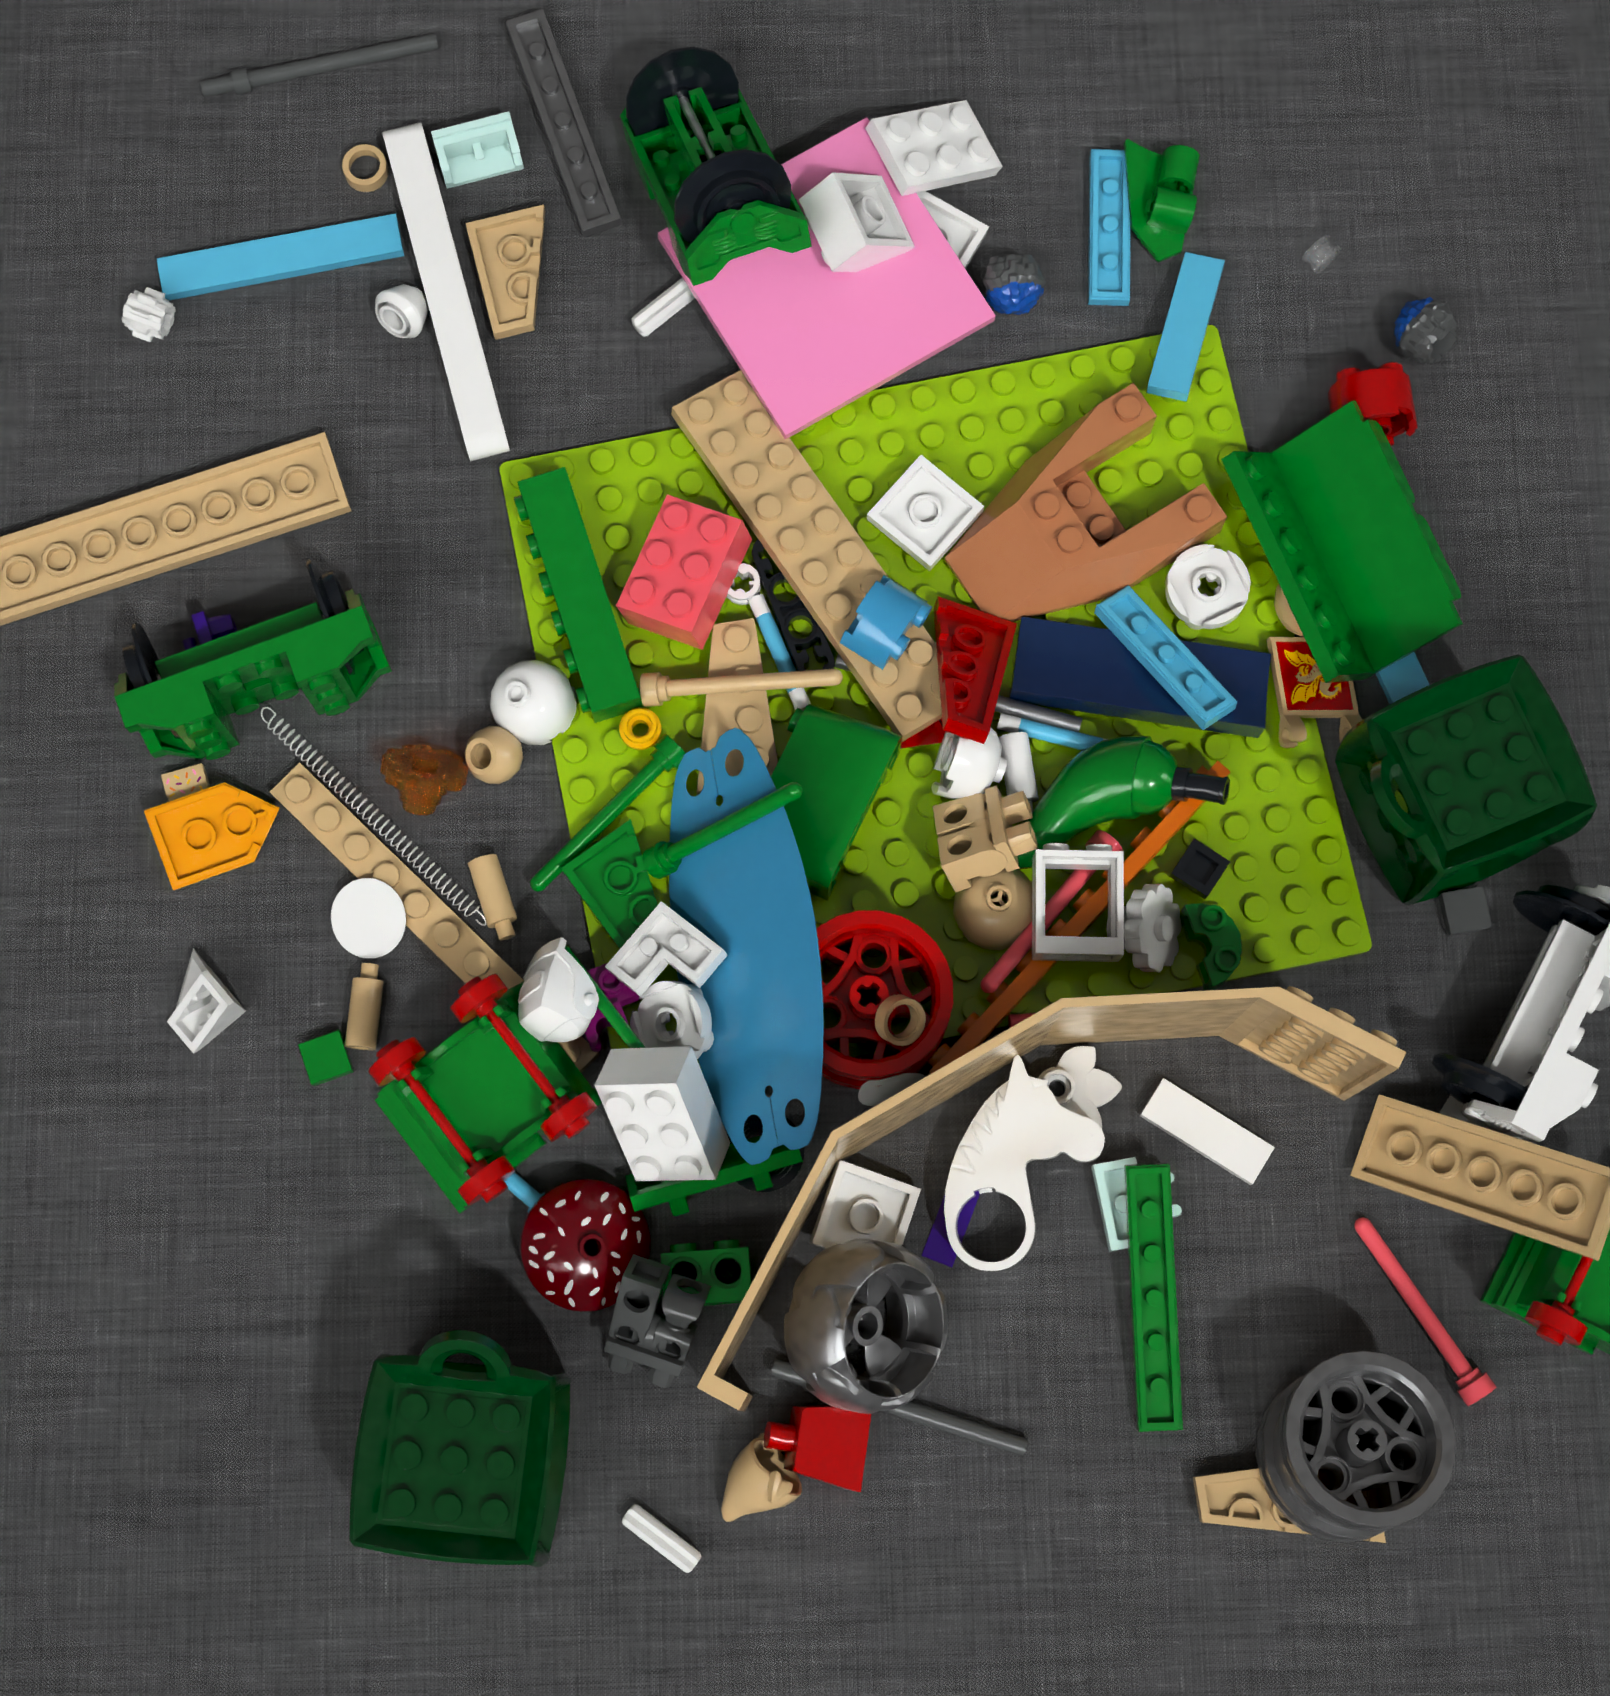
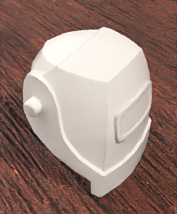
M562 937L548 942L535 953L523 977L524 983L519 993V1023L529 1034L541 1042H568L582 1036L594 1017L599 1002L594 983L584 968L565 950L567 940Z

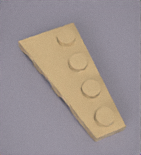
M1259 1468L1193 1477L1199 1519L1202 1523L1309 1534L1284 1517L1271 1501L1260 1478ZM1319 1469L1318 1479L1328 1490H1332L1334 1481L1331 1474L1324 1469ZM1377 1489L1361 1491L1369 1508H1380ZM1384 1532L1365 1541L1386 1543Z

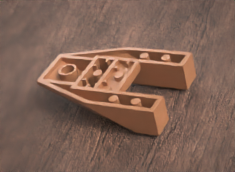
M1134 383L1099 403L1027 459L947 554L945 562L978 610L1014 622L1021 620V617L1031 618L1105 600L1128 585L1132 588L1174 562L1185 550L1201 545L1221 532L1227 515L1204 483L1126 531L1087 475V472L1151 434L1157 415Z

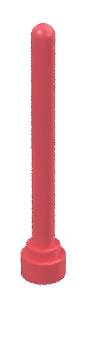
M1097 830L1085 844V846L1107 844L1112 846V851H1123L1120 843L1102 830ZM1075 869L1045 904V931L1096 870ZM1032 921L981 980L980 987L983 992L988 994L995 992L1032 948Z
M1365 1217L1358 1218L1354 1224L1356 1232L1458 1377L1455 1382L1460 1389L1457 1392L1464 1403L1470 1406L1491 1393L1497 1387L1487 1372L1481 1373L1478 1367L1472 1368L1371 1221Z

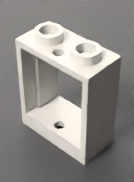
M1048 843L1043 845V850L1036 849L1032 858V960L1119 962L1124 955V851H1112V846L1107 844L1087 845L1086 850H1069L1068 844ZM1045 869L1108 870V937L1045 936Z

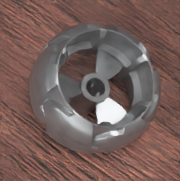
M854 1239L844 1244H837L824 1249L805 1266L795 1282L790 1309L785 1314L784 1340L789 1362L793 1370L807 1382L806 1389L832 1407L872 1414L878 1411L896 1409L907 1404L927 1386L934 1376L932 1370L946 1343L948 1313L944 1294L933 1283L934 1274L923 1259L895 1243L870 1239ZM867 1280V1305L853 1303L852 1301L856 1293ZM885 1296L887 1324L885 1335L883 1336L881 1335L883 1318L876 1306ZM849 1343L864 1346L866 1371L860 1376L856 1374L853 1365L848 1362L845 1347Z

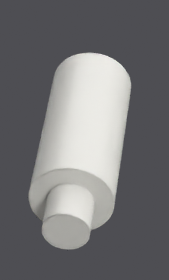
M1014 732L1002 735L998 738L1002 745L1001 757L1007 759L1004 773L1007 796L1024 791L1033 811V802L1038 801L1039 797L1028 733Z

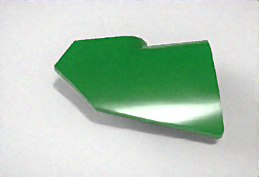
M1126 139L1124 142L1131 229L1159 263L1180 254L1182 251L1184 236L1192 222L1197 203V196L1193 194L1200 155L1195 149L1184 145L1169 146L1161 155L1134 143L1130 139Z

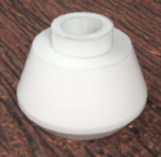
M402 284L383 290L376 296L375 313L380 324L392 335L399 338H415L422 331L428 314L426 297L421 290Z

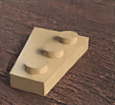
M544 204L465 223L495 340L535 330L546 212Z

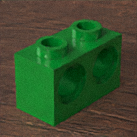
M739 1240L713 1242L714 1249L696 1251V1243L670 1245V1253L661 1254V1264L671 1267L663 1288V1297L675 1268L680 1264L689 1263L697 1269L696 1281L711 1286L704 1306L741 1303L752 1283L749 1247H740ZM724 1260H734L741 1266L740 1278L732 1284H724L717 1279V1267ZM678 1286L680 1290L686 1293H699L696 1289L692 1287L682 1288Z

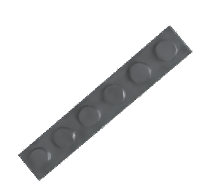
M540 9L505 21L507 31L583 237L622 225L621 217L544 10Z

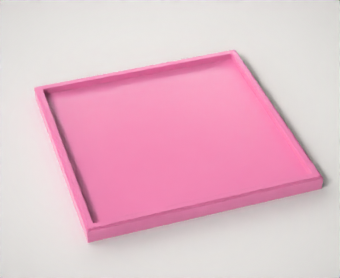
M867 117L781 165L791 183V191L804 216L805 213L799 199L832 172L882 176L915 247L912 250L859 272H832L823 260L822 249L814 232L808 226L812 247L794 253L768 247L730 260L713 280L693 286L690 279L684 274L673 250L668 227L658 232L660 243L784 439L799 433L994 322L996 317L917 193L901 196L865 129L870 122Z

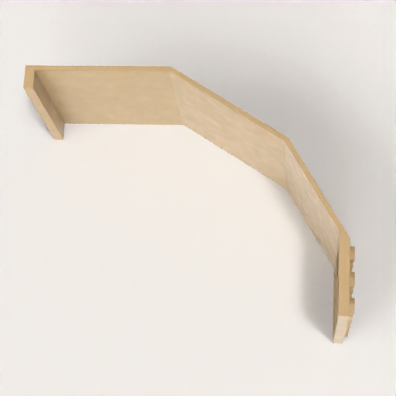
M1288 986L1286 990L1281 987L1061 998L830 1133L697 1388L739 1411H746L753 1396L723 1380V1377L838 1160H845L1010 1064L1016 1055L1022 1057L1040 1045L1220 1036L1345 1101L1399 1069L1406 1051L1396 1047L1397 1040L1392 1036L1372 1029L1369 1033L1353 1025L1355 1019L1351 1015L1336 1008H1330L1329 1011H1326L1312 1004L1313 997L1292 986Z

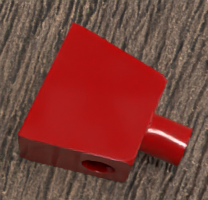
M830 1405L793 1406L790 1424L767 1422L764 1432V1447L786 1451L784 1459L785 1470L843 1489L861 1492L872 1414L853 1412Z

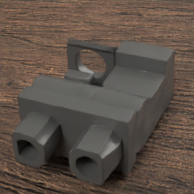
M633 1254L622 1276L609 1336L604 1351L609 1353L608 1367L610 1370L626 1374L631 1373L635 1362L649 1366L650 1371L647 1379L651 1384L668 1388L674 1377L680 1376L698 1327L691 1323L701 1314L711 1286L673 1273L662 1300L664 1314L656 1312L671 1267ZM678 1286H689L696 1289L699 1293L689 1294L680 1290Z

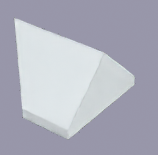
M193 948L176 1009L167 1023L194 1054L231 1025L246 1010Z

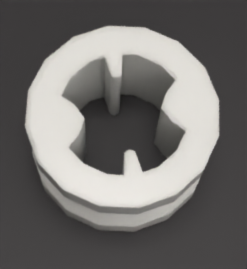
M742 563L738 568L736 577L739 576L742 580L752 579L753 581H749L750 591L745 593L741 588L734 591L732 587H735L733 579L727 598L732 603L748 605V600L760 593V576L751 565Z

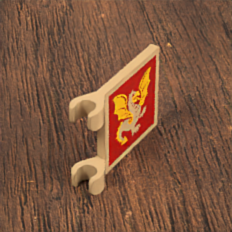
M1269 637L1267 639L1269 653H1271L1270 663L1280 715V745L1284 748H1295L1298 742L1306 739L1307 731L1301 718H1340L1339 740L1341 743L1345 734L1362 721L1358 711L1353 681L1325 683L1304 637Z

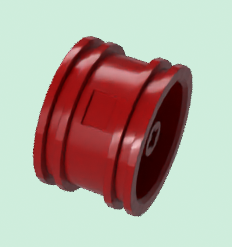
M858 910L842 914L818 926L816 929L821 964L828 959L841 966L837 975L827 985L822 981L823 1008H833L840 1015V1021L836 1026L824 1028L822 1077L834 1084L860 1090L861 1086L868 1080H883L902 1075L903 1073H918L928 1063L941 1044L953 1008V980L948 962L937 943L920 926L902 916L880 910ZM850 948L849 954L842 951L844 949ZM869 949H877L884 954L886 962L881 967L872 969L863 963L861 959L862 954ZM899 955L906 959L899 961ZM919 971L927 988L912 996L905 984L903 974ZM892 995H905L916 1000L921 1005L930 1001V1015L925 1012L926 1022L922 1034L915 1042L906 1046H897L884 1040L879 1036L875 1028V1015L878 1007L885 999ZM870 996L876 998L875 1004L870 1002L866 1007L860 1005L861 998L864 1000L869 999ZM906 1004L897 1006L889 1015L888 1029L892 1035L895 1034L891 1030V1023L895 1019L904 1017L910 1020V1010ZM839 1043V1052L829 1047V1045ZM849 1043H865L876 1046L873 1059L850 1057ZM885 1049L895 1054L893 1056L883 1058Z

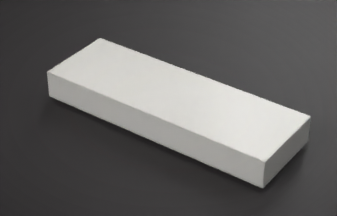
M1164 1078L1160 1081L1140 1114V1117L1249 1185L1254 1183L1275 1148Z

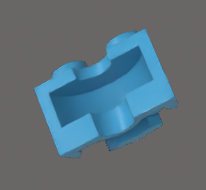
M883 575L881 581L874 583L856 610L858 614L848 630H845L840 644L883 670L891 657L897 661L899 660L911 640L905 636L906 632L913 625L920 628L930 614L932 606L927 604V601Z

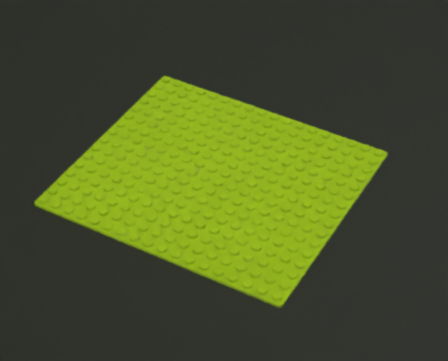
M1208 325L1187 402L1147 393L1149 378L1162 336L1160 334L872 390L790 437L887 576L927 601V604L932 606V610L923 626L936 643L933 608L938 596L977 609L945 562V557L963 535L932 570L928 571L867 520L868 512L920 455H923L984 505L985 510L1027 459L1099 403L1134 383L1157 415L1151 434L1087 472V475L1126 531L1204 483L1227 515V519L1221 532L1203 544L1215 545L1214 548L1222 549L1225 552L1229 550L1236 554L1247 567L1251 585L1248 600L1234 621L1220 628H1203L1200 630L1189 628L1184 621L1174 614L1167 602L1165 582L1174 562L1133 586L1132 589L1179 640L1269 653L1267 639L1269 637H1295L1294 633L1285 628L1276 614L1274 607L1275 590L1279 582L1221 460L1233 451H1248L1219 332L1213 325ZM681 428L522 458L501 464V481L536 660L543 661L562 670L567 675L566 677L574 689L583 687L579 672L570 674L563 650L571 648L567 635L558 636L551 616V611L558 610L554 595L545 597L538 573L546 571L542 558L533 560L526 538V535L533 533L530 521L525 520L521 522L514 501V497L521 496L517 481L565 467L639 694L642 673L660 672L662 676H669L670 680L708 677L712 630L703 650L628 624L616 607L667 494L743 520L752 541L742 563L751 565L754 568L752 548L758 538ZM764 549V556L760 559L768 558L770 560L773 575H775L780 570ZM738 576L734 579L735 587H732V589L736 591L741 588L746 593L750 591L749 581L753 580L750 578L742 580ZM1205 577L1199 579L1201 582L1198 588L1201 594L1206 593L1208 596H1214V590L1218 587L1217 582H1208ZM781 583L774 589L775 597L783 602L791 601L797 596L789 583ZM761 585V590H760V593H759V594H763V595H764L765 600H766V602H767V604H768V607H769V609H770V611H771V608H770V606H769V603H768V601H767L766 595H765L764 590H763L762 585ZM726 597L714 624L755 618L749 604L738 605L732 603ZM1104 600L1031 617L1108 629L1094 613L1096 605ZM755 619L763 673L779 672ZM802 619L795 620L789 626L790 634L797 639L807 638L813 631L811 624ZM1021 620L1014 621V623H1017L999 692L1000 696L1008 698L1010 696ZM826 637L836 663L838 652ZM813 646L806 649L809 656V667L806 670L823 669L826 663H818L816 661ZM1271 663L1267 689L1265 729L1259 738L1040 706L1082 718L1080 733L1104 739L1122 736H1151L1153 742L1165 747L1175 757L1179 766L1192 768L1193 773H1196L1202 765L1209 770L1217 761L1230 771L1228 775L1230 790L1226 804L1221 805L1220 803L1206 801L1124 889V906L1131 899L1134 890H1142L1145 884H1163L1165 888L1171 889L1173 895L1172 903L1178 904L1180 911L1187 904L1197 903L1217 905L1224 909L1238 928L1242 942L1240 964L1225 982L1359 955L1371 949L1372 941L1316 718H1301L1306 727L1307 737L1304 741L1298 742L1295 748H1284L1280 745V715ZM835 668L840 670L843 675L842 682L839 685L804 688L812 705L892 731L850 671ZM786 689L766 690L778 761L792 735L791 732L787 731V728L796 711ZM706 694L672 696L671 700L664 701L662 706H643V708L653 711L658 716L662 728L660 738L667 734L685 753L701 748ZM578 696L576 714L570 727L563 734L559 733L555 738L551 739L570 839L652 759L650 754L655 750L653 746L644 750H636L627 746L619 732V724L624 714L595 723L591 711L582 712ZM994 712L991 728L997 733V736L1000 737L1010 733L997 729L1001 713ZM640 723L634 726L633 733L637 736H643L648 732L649 728L647 725ZM1029 737L1039 797L1038 801L1033 802V809L1062 768L1082 750ZM941 743L901 749L892 770L887 769V777L884 783H881L846 855V861L843 867L841 866L835 879L837 883L828 901L810 893L816 928L842 914L858 910H880L902 916L920 926L937 943L948 962L953 980V1008L943 1037L944 1040L962 1036L957 1031L962 1023L973 1012L981 1016L991 1005L986 1000L990 994L982 991L980 983L1007 949H983L969 942L958 927L957 921H955L953 914L955 891L941 867L937 840L939 837L936 833L933 806L954 800L935 795L931 789L933 782L940 783L941 771L934 769ZM674 767L669 772L664 770L584 851L629 819L632 821L642 856L646 848L660 841L670 842L671 806L677 770ZM697 769L690 772L686 781V788L691 796H697L699 774ZM1004 776L1000 783L992 782L990 787L997 786L1002 797L1007 796ZM718 795L716 798V804L718 806H721L723 803V797L721 795ZM1161 810L1153 814L1140 815L1136 819H1114L1097 824L1079 833L1066 844L1069 845V850H1086V842L1097 830H1102L1120 843L1124 851L1125 861L1134 851L1130 846L1134 838L1146 826L1153 831L1163 820L1158 815ZM1021 822L1012 824V826L1019 825ZM1194 838L1230 861L1206 899H1203L1169 877ZM1032 868L1018 869L1032 882ZM1045 869V904L1075 869ZM1096 870L1045 931V934L1060 918L1067 923L1078 912L1073 907V904L1089 887L1096 892L1106 880L1101 875L1105 870ZM648 873L657 904L662 901L670 907L669 875L662 879H657ZM582 899L596 968L608 963L619 951V948ZM1108 908L1081 937H1108L1106 931ZM1182 927L1180 934L1177 936L1179 950L1174 957L1173 964L1171 966H1163L1161 972H1143L1135 968L1132 960L1133 953H1128L1126 949H1124V955L1119 962L1058 961L1009 1014L1037 1013L1042 1008L1061 998L1168 993L1202 987L1203 985L1196 966L1202 962L1205 956L1204 950L1198 943L1187 941ZM850 948L844 949L842 951L849 954ZM869 949L861 956L863 963L872 969L879 968L886 962L884 954L877 949ZM899 955V961L906 959ZM826 959L821 964L822 981L827 985L837 975L841 966ZM668 964L652 984L660 981H678L677 970ZM1014 968L1004 981L1010 985L1020 972ZM919 971L903 974L905 984L912 996L927 988ZM870 996L867 1000L861 998L860 1005L866 1007L870 1002L875 1004L876 998ZM642 999L622 1007L629 1026L632 1012L638 1011ZM928 1001L922 1007L930 1015V1001ZM823 1008L824 1028H833L839 1023L840 1015L833 1008ZM670 1013V1021L665 1024L667 1031L675 1033L677 1022L676 1018ZM1008 1016L995 1029L1007 1027ZM904 1017L895 1019L891 1023L892 1032L895 1035L903 1032L910 1020ZM607 1027L611 1049L629 1048L613 1027ZM839 1043L829 1045V1047L839 1052ZM849 1043V1056L853 1058L874 1054L876 1046L865 1043Z

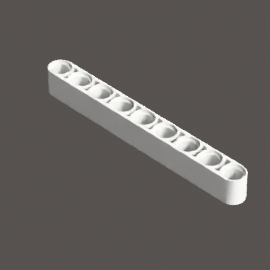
M418 122L383 131L384 142L470 462L509 452V444L422 123Z

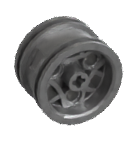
M1357 1351L1342 1353L1321 1362L1274 1398L1264 1413L1257 1433L1256 1458L1260 1478L1269 1498L1284 1517L1302 1531L1316 1537L1345 1543L1367 1540L1420 1516L1432 1506L1449 1483L1455 1463L1456 1438L1450 1413L1441 1395L1424 1375L1408 1363L1387 1354ZM1332 1394L1341 1395L1345 1399L1348 1408L1346 1414L1334 1408L1331 1399ZM1303 1424H1310L1308 1443L1302 1439ZM1392 1449L1399 1451L1403 1455L1404 1470H1400L1392 1464L1390 1459ZM1319 1469H1324L1331 1474L1334 1481L1332 1490H1328L1318 1479ZM1377 1489L1380 1508H1369L1361 1491Z

